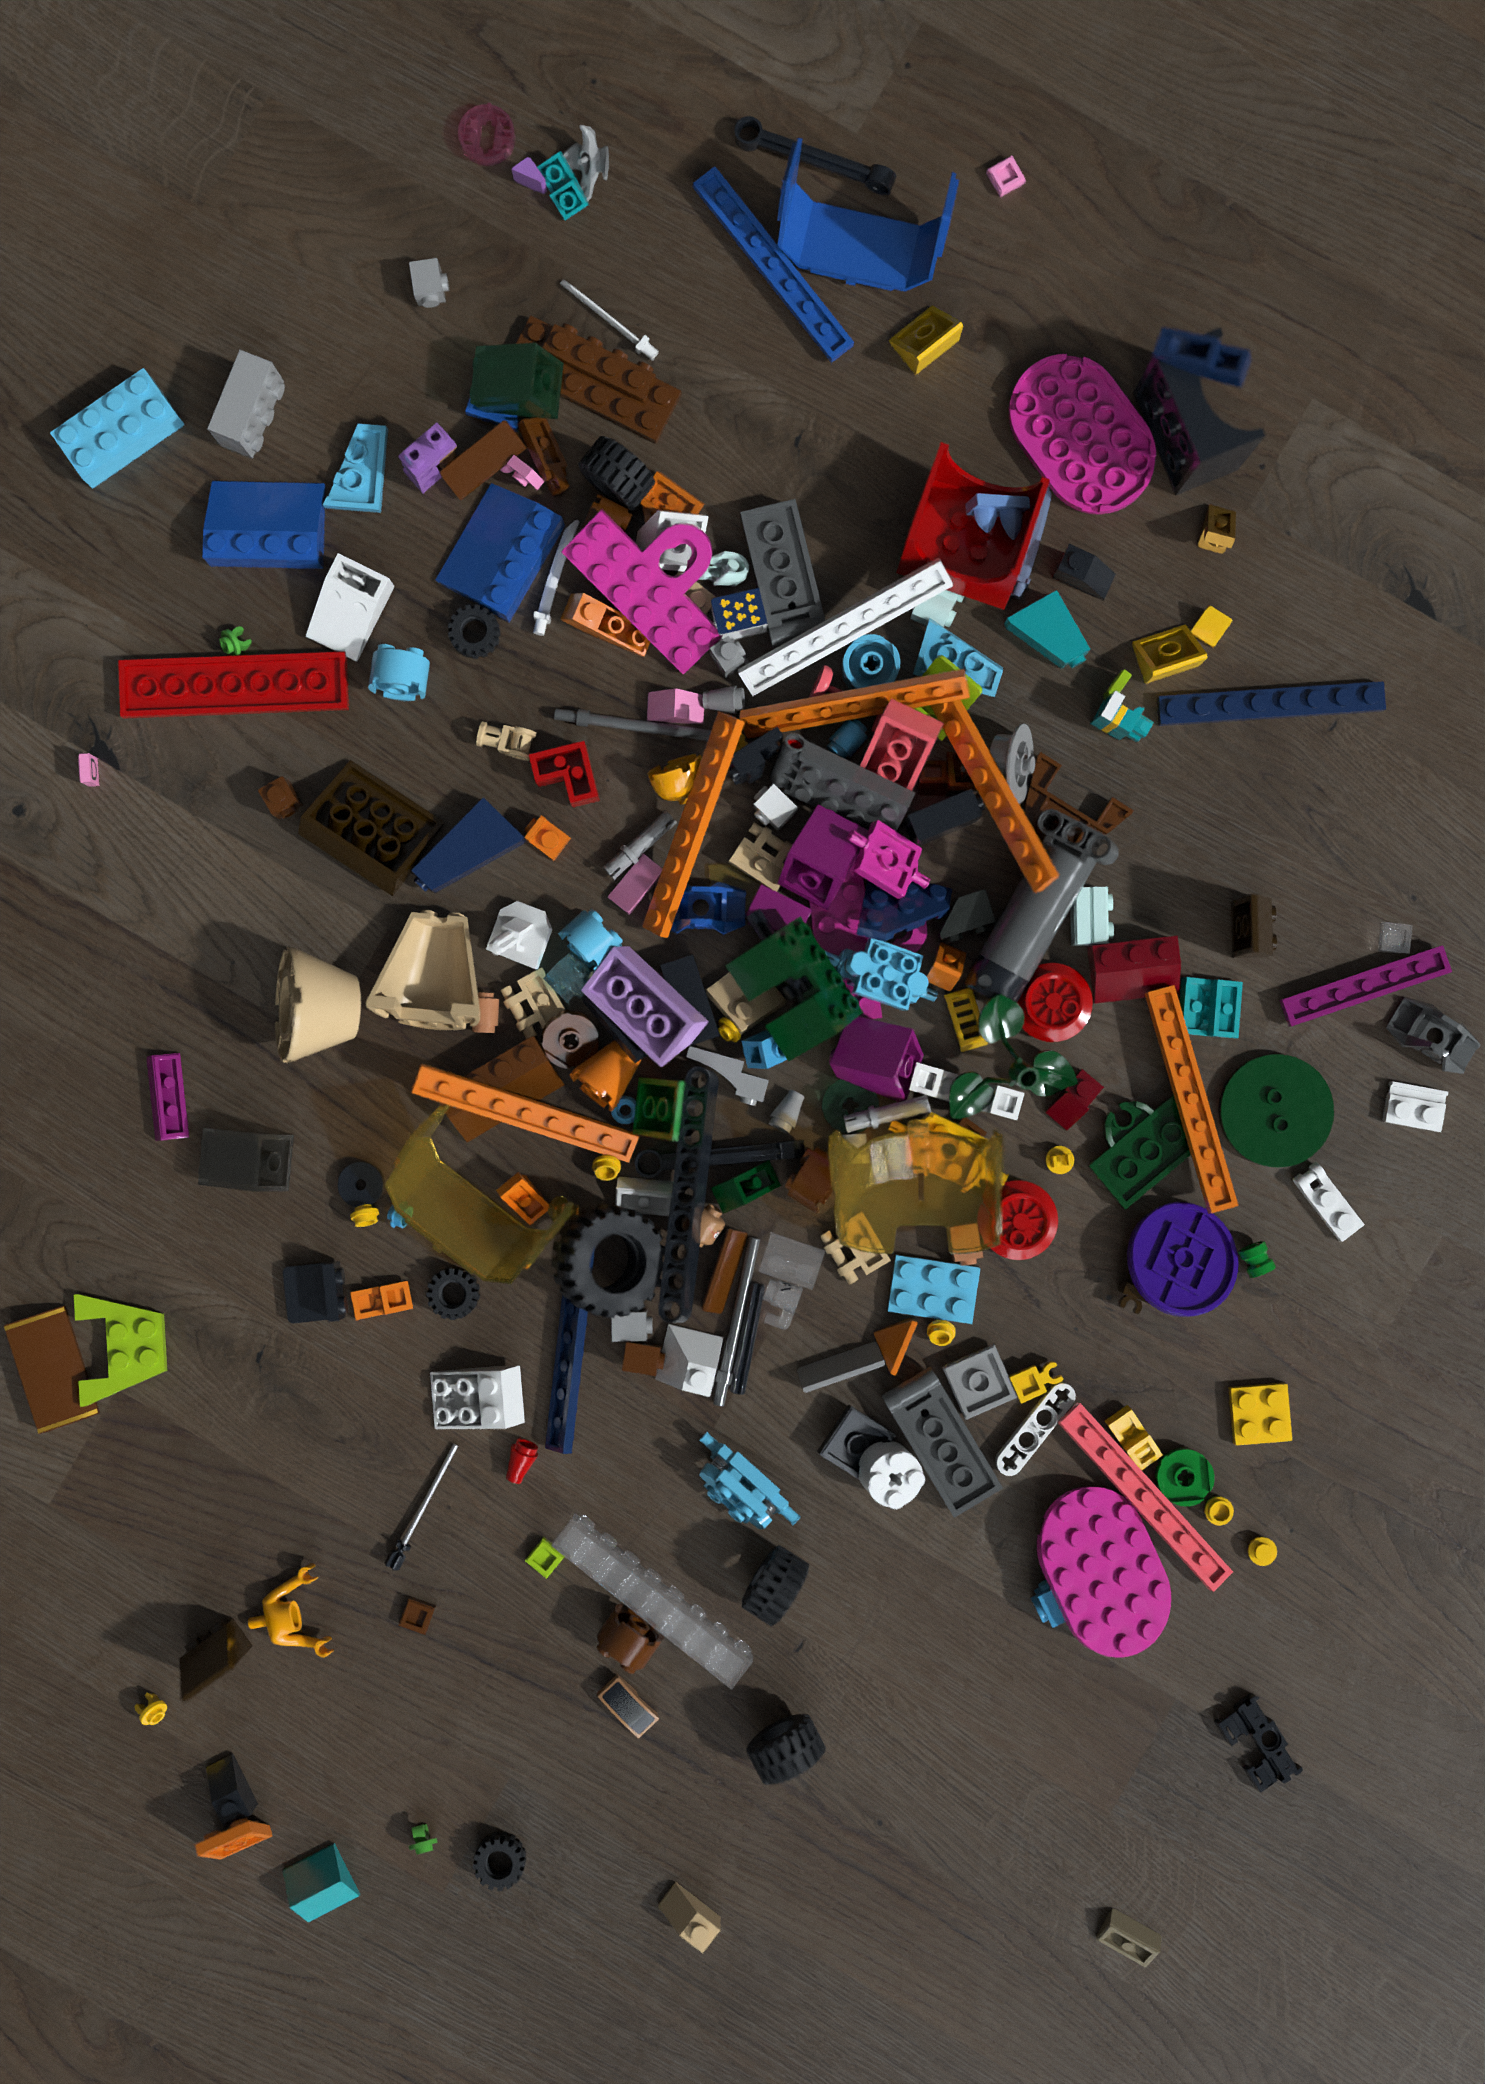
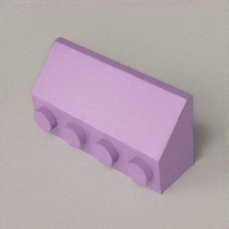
M629 946L613 947L581 990L660 1067L664 1066L689 1046L709 1022Z

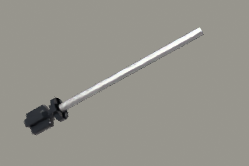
M452 1445L403 1540L396 1539L394 1544L398 1547L397 1550H391L384 1562L385 1566L397 1571L401 1568L406 1558L403 1552L410 1551L411 1545L408 1544V1541L458 1445Z

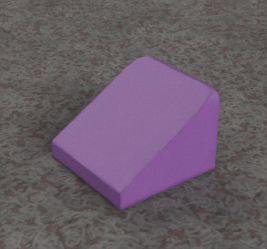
M525 158L511 169L513 178L517 183L542 194L547 192L545 178L531 158Z

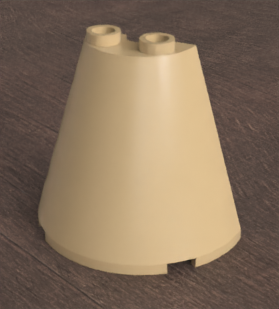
M422 910L421 913L411 912L367 999L366 1007L381 1017L388 1018L389 1014H391L396 1019H399L398 1023L419 1028L462 1030L466 1029L467 1023H470V1026H476L480 1021L481 1013L468 918L460 913H449L447 917L440 918L436 912L430 910Z

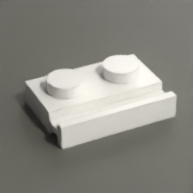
M1389 1081V1093L1386 1097L1382 1122L1435 1132L1442 1131L1446 1109L1445 1101L1446 1096H1448L1447 1091Z

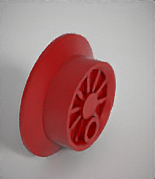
M1046 963L1038 965L1017 1002L1024 1013L1022 1029L1030 1036L1045 1042H1060L1078 1034L1087 1024L1093 1006L1092 993L1085 978L1078 971L1064 964Z
M1014 1180L1005 1182L1004 1186L1000 1184L988 1193L980 1207L978 1223L982 1238L991 1250L1008 1259L1025 1260L1039 1255L1052 1243L1058 1228V1213L1052 1198L1044 1189L1028 1181Z

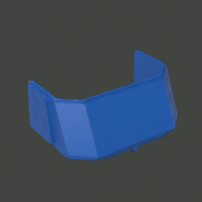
M798 138L797 143L792 145L785 170L777 221H781L778 247L798 268L810 270V273L845 280L846 284L854 286L856 283L890 291L895 289L905 292L931 281L937 257H942L951 220L959 180L955 179L956 173L952 172L942 216L922 225L911 224L813 202L796 183L803 140Z

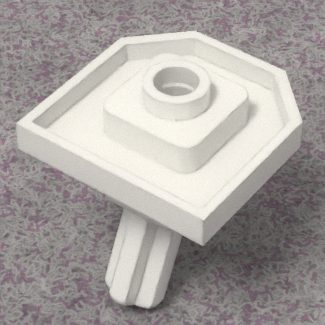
M519 901L500 909L486 950L493 952L495 955H501L531 968L538 969L553 930L546 912Z

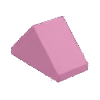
M676 688L648 692L647 721L703 724V695Z

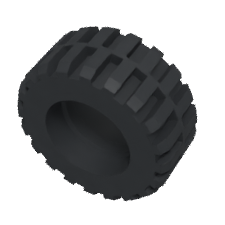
M607 1204L597 1205L596 1208L587 1207L582 1209L581 1216L574 1214L568 1220L571 1224L568 1228L564 1226L558 1233L562 1236L560 1242H554L552 1250L557 1251L556 1258H551V1267L557 1269V1273L553 1275L555 1283L562 1285L560 1292L565 1298L570 1299V1303L595 1315L614 1318L616 1315L620 1317L630 1315V1309L638 1312L644 1308L643 1301L651 1302L656 1296L653 1292L655 1287L661 1288L660 1276L663 1271L665 1246L659 1243L663 1239L660 1231L653 1229L654 1223L649 1218L642 1217V1214L635 1210ZM611 1234H618L623 1238L628 1249L626 1270L620 1279L612 1285L600 1287L594 1282L590 1272L592 1252L603 1238Z

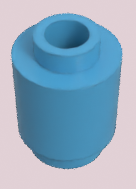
M857 719L853 721L847 720L830 737V743L826 747L830 752L844 759L847 757L851 758L867 740L868 736L865 734L867 728Z

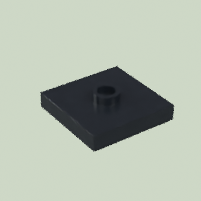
M849 1404L817 1452L859 1479V1462L866 1449L878 1442H891L896 1435Z

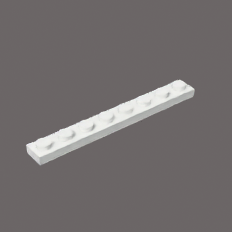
M937 558L739 668L738 674L752 696L952 587V580L940 559Z

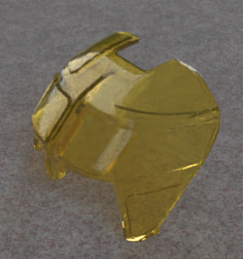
M918 1119L908 1122L906 1132L889 1133L873 1138L859 1148L845 1140L839 1131H834V1134L830 1135V1172L832 1189L835 1190L836 1195L834 1216L836 1233L841 1245L867 1253L892 1254L895 1247L897 1228L899 1226L913 1225L944 1226L947 1230L948 1250L951 1254L977 1253L1000 1244V1235H1002L1000 1189H1002L1003 1134H999L998 1130H994L992 1137L981 1147L958 1135L930 1131L929 1123ZM918 1173L924 1174V1201H919Z

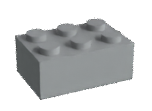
M239 350L208 426V431L221 447L253 459L255 452H259L263 445V432L265 427L269 426L273 420L274 405L276 400L282 398L285 385L272 362Z

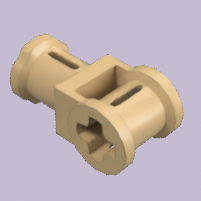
M482 721L479 726L476 745L481 747L484 744L496 747L500 753L529 761L528 753L532 738L536 737V732L522 727L503 725V729L489 726L487 722Z

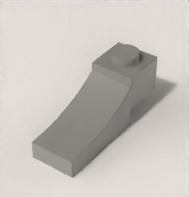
M689 1046L686 1057L711 1067L729 1080L737 1089L735 1095L740 1096L739 1102L756 1106L757 1101L763 1102L769 1080L741 1073L744 1061Z

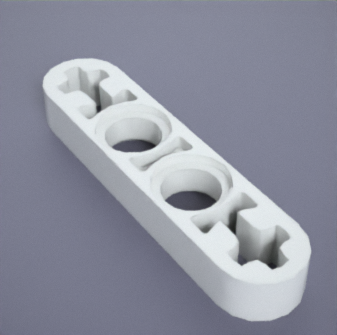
M1060 1382L1051 1385L997 1453L995 1463L1002 1474L1006 1476L1016 1475L1058 1424L1057 1422L1073 1405L1076 1394L1069 1384ZM1066 1388L1068 1389L1066 1391L1068 1399L1066 1401L1062 1399L1058 1401L1055 1406L1060 1410L1056 1413L1051 1406L1045 1403L1048 1400L1054 1403L1058 1398L1055 1394L1056 1390L1063 1391ZM1041 1410H1048L1052 1414V1419L1047 1425H1040L1036 1420V1416ZM1024 1432H1030L1034 1436V1442L1030 1447H1022L1019 1444V1437ZM1013 1444L1019 1451L1025 1453L1023 1457H1020L1018 1453L1013 1458L1015 1463L1013 1468L1011 1466L1003 1468V1457L1010 1458L1015 1452L1010 1448Z

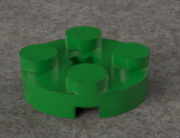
M1182 1447L1173 1449L1160 1457L1155 1472L1156 1484L1162 1494L1172 1503L1183 1507L1197 1505L1204 1500L1203 1498L1209 1491L1211 1492L1214 1486L1215 1478L1212 1465L1198 1451ZM1185 1469L1187 1473H1192V1478L1187 1479V1484H1183L1181 1480L1177 1479L1181 1471Z

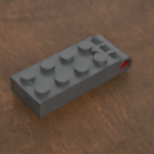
M796 499L740 512V520L756 585L760 589L772 648L781 646L825 621ZM792 605L795 609L790 610L788 607Z
M789 734L785 737L769 776L772 784L785 788L784 793L815 808L819 804L845 819L859 824L868 831L871 823L876 820L897 831L915 795V792L806 741L798 734Z
M930 1366L881 1395L954 1518L1003 1489ZM923 1409L928 1410V1412L925 1415L921 1414V1411Z

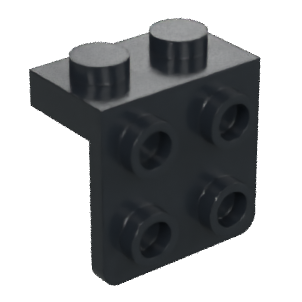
M340 1261L284 1268L287 1318L290 1323L321 1320L334 1322L346 1317L348 1301L347 1297L343 1296L342 1285L345 1284V1273L343 1267L340 1268Z

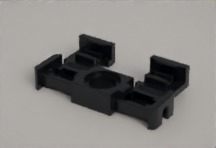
M1250 1693L1234 1704L1233 1708L1237 1713L1234 1711L1221 1721L1216 1719L1214 1722L1226 1742L1231 1746L1238 1742L1237 1738L1245 1734L1247 1736L1250 1734L1265 1759H1260L1261 1762L1257 1767L1245 1765L1242 1768L1255 1789L1261 1793L1278 1780L1282 1783L1289 1782L1291 1780L1290 1775H1299L1303 1768L1299 1764H1295L1286 1751L1285 1747L1288 1743L1274 1720L1269 1717L1266 1718L1256 1702L1259 1697ZM1226 1726L1229 1728L1230 1732L1232 1733V1735H1233V1737H1234L1233 1739H1232V1737L1230 1736V1734H1229V1732L1227 1731V1729L1225 1728ZM1271 1730L1275 1735V1739L1271 1745L1265 1746L1262 1744L1261 1737L1265 1731ZM1254 1771L1256 1772L1257 1776H1258L1259 1779L1261 1780V1783H1259V1781L1257 1780L1256 1776L1254 1775V1773H1253Z

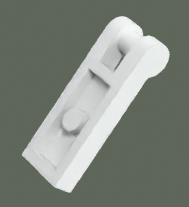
M1314 1162L1308 1167L1309 1170L1303 1175L1298 1174L1293 1178V1182L1338 1241L1343 1242L1365 1224L1328 1178L1324 1169L1317 1162ZM1316 1179L1320 1185L1312 1189L1310 1183Z

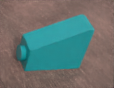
M1057 590L1008 617L1004 623L1007 630L1061 669L1067 665L1074 668L1086 660L1084 656L1090 651V647Z

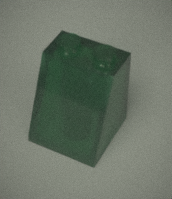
M536 343L476 346L475 358L473 359L472 386L470 387V403L488 413L558 419L564 363Z

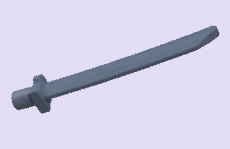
M1049 486L1019 577L1010 595L1015 599H1021L1024 589H1027L1031 581L1029 576L1038 551L1052 497Z

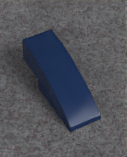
M1162 327L1153 351L1154 358L1206 379L1239 388L1243 386L1251 363V354L1248 349L1221 344L1220 338Z

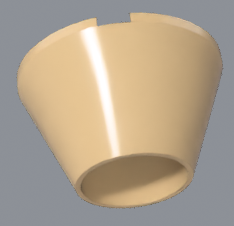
M287 947V950H283L276 983L275 1005H279V1022L275 1021V1035L278 1055L282 1062L289 1063L354 1039L360 1021L361 994L357 976L295 947Z

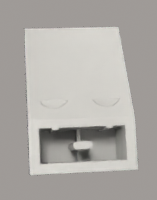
M338 553L324 580L306 637L336 652H346L348 658L357 662L395 586L388 577Z
M492 1366L430 1372L435 1429H507L525 1423L520 1366Z

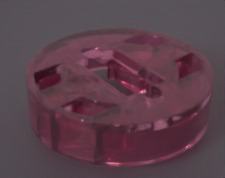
M491 103L478 105L468 110L459 123L458 137L464 154L474 163L483 166L497 165L506 160L512 153L516 141L515 130L511 118L503 109L491 105ZM490 120L492 121V126L495 127L493 149H488V153L483 154V148H480L482 125L486 126L487 121ZM503 126H509L510 130L504 129ZM464 141H470L471 145L465 144Z

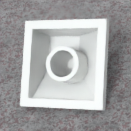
M658 510L638 531L636 544L644 551L662 531L676 523H690L698 526L705 532L708 516ZM679 544L676 548L665 550L659 560L661 569L685 571L687 561L692 555L690 546Z
M668 1324L662 1352L666 1353L663 1370L658 1369L655 1380L683 1391L710 1397L724 1337Z

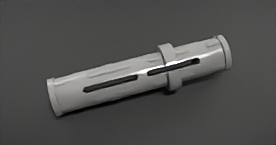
M664 810L628 845L623 844L620 847L621 851L606 865L602 866L603 869L607 871L613 880H616L632 863L635 865L639 862L638 858L669 829L676 825V820Z
M926 1094L921 1097L877 1108L869 1106L868 1110L843 1116L847 1132L850 1133L851 1131L872 1126L875 1129L879 1128L878 1125L931 1113Z

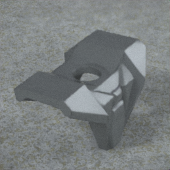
M1408 997L1403 998L1386 1026L1387 1030L1402 1047H1413L1417 1051L1421 1049L1423 1054L1429 1056L1430 1059L1438 1064H1442L1443 1072L1464 1074L1465 1067L1475 1051L1481 1046L1463 1023L1459 1024L1447 1017L1433 1004ZM1431 1028H1438L1442 1033V1039L1438 1044L1427 1040V1032Z

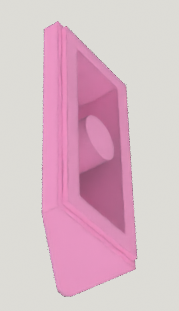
M645 854L638 859L639 862L629 870L608 896L611 901L628 915L633 912L657 883L663 869Z

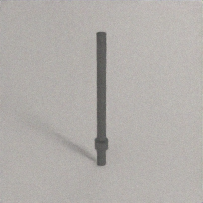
M556 708L554 720L575 722L576 726L588 727L589 724L708 741L712 731L590 713V710L585 709L571 711Z
M749 1237L721 1369L717 1370L715 1381L718 1383L713 1404L724 1407L728 1385L732 1383V1367L760 1239Z

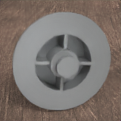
M1019 724L1013 735L997 734L990 748L993 759L1019 804L1027 796L1032 773L1035 769L1031 731L1026 724Z

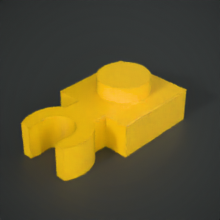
M1055 1361L1047 1362L1039 1372L1036 1366L1032 1365L1009 1375V1379L1021 1404L1046 1393L1047 1390L1044 1384H1058L1063 1380L1061 1375L1056 1377L1049 1376L1050 1369L1057 1366Z

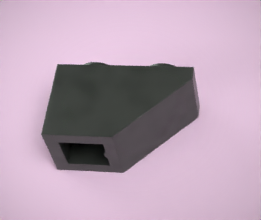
M986 890L971 893L955 900L937 935L939 941L946 939L948 944L963 939L962 933L973 930L974 935L990 930L989 925L996 921Z

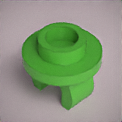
M236 627L233 631L226 629L221 632L219 643L226 654L239 656L241 651H245L250 647L252 642L250 639L246 641L237 639V636L242 635L243 627Z
M427 1824L412 1827V1834L416 1844L410 1845L409 1851L415 1849L416 1855L432 1851V1844L438 1842L437 1838L429 1840Z

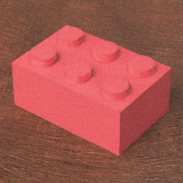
M891 699L860 766L912 791L943 723Z

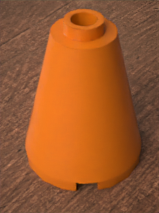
M613 1040L573 1069L570 1077L573 1082L579 1079L583 1084L580 1089L601 1107L605 1108L608 1104L609 1111L612 1112L617 1107L641 1060L634 1064L619 1044Z

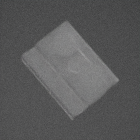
M771 1232L759 1272L813 1290L825 1250Z

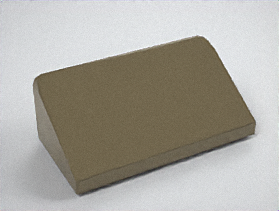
M1113 1908L1096 1935V1940L1146 1968L1160 1953L1162 1937L1159 1933Z

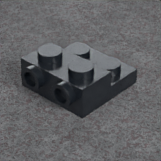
M778 726L733 754L727 773L735 785L743 784L746 781L748 784H752L763 776L762 772L765 770V760L763 757L766 760L774 757L779 753V748L783 744L784 736Z

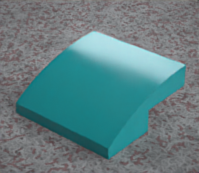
M1181 977L1179 1003L1188 1034L1239 1038L1243 982Z

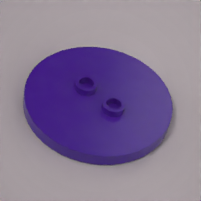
M1187 1202L1165 1204L1147 1213L1137 1223L1130 1236L1127 1249V1263L1131 1279L1141 1296L1159 1311L1177 1317L1197 1316L1218 1307L1231 1293L1238 1274L1236 1245L1225 1224L1215 1214H1208L1207 1209Z

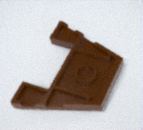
M1042 752L1037 755L1023 812L1041 843L1046 834L1039 829L1038 818L1047 809L1057 810L1104 835H1107L1133 813L1134 810L1112 797L1097 821H1094L1047 791L1062 765ZM1059 819L1050 823L1049 831L1057 828ZM1083 831L1074 835L1073 843H1077L1083 838Z

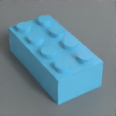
M142 368L51 431L50 434L81 478L91 488H94L185 424L152 377Z

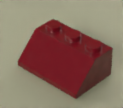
M1178 935L1093 945L1087 948L1094 1004L1146 998L1145 993L1173 985L1177 994H1179L1181 958Z

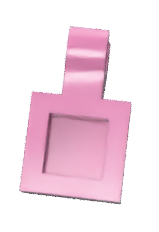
M515 455L500 469L504 473L514 471L515 473L512 477L524 487L529 483L538 490L545 482L532 468Z

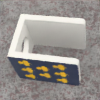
M759 588L711 600L714 623L717 626L718 634L723 635L719 641L727 636L731 640L767 632L768 624Z

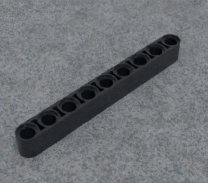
M699 1066L693 1067L687 1072L684 1084L658 1314L667 1323H683L687 1321L691 1316L700 1248L701 1219L705 1205L719 1085L716 1073ZM705 1074L706 1083L700 1088L698 1086V1078ZM701 1102L703 1111L699 1116H696L694 1112L695 1106ZM695 1131H698L700 1134L699 1141L693 1145L691 1136ZM694 1159L696 1169L693 1173H690L688 1171V1163ZM688 1188H691L693 1197L687 1202L684 1194ZM687 1216L690 1224L688 1229L684 1231L681 1227V1221ZM681 1245L686 1248V1255L682 1260L678 1256V1249ZM677 1274H680L683 1278L680 1288H677L674 1283ZM675 1302L679 1306L677 1317H674L671 1313V1307Z

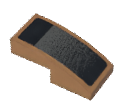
M618 1674L597 1693L598 1698L637 1738H640L659 1720L657 1712L638 1696L637 1691Z

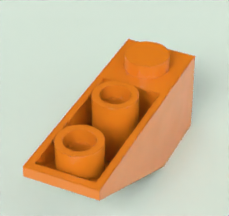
M585 593L570 595L560 620L587 634L642 657L645 656L650 641L621 612Z

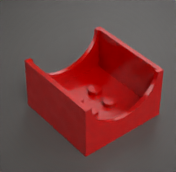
M941 442L896 573L906 576L939 558L953 583L952 587L946 589L947 591L1004 610L1019 577L1050 479L1042 477L1037 483L1026 487H1005L985 482L961 469L951 458L949 445ZM977 493L1029 497L1030 508L1023 513L1021 530L1015 540H1012L1005 532L1000 517L996 518L993 528L988 533H985L977 524L974 515H966L965 504Z

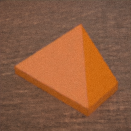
M913 1318L905 1319L873 1333L890 1374L895 1376L918 1323Z

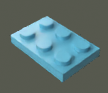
M895 1254L887 1311L972 1324L980 1267L960 1266L957 1263Z

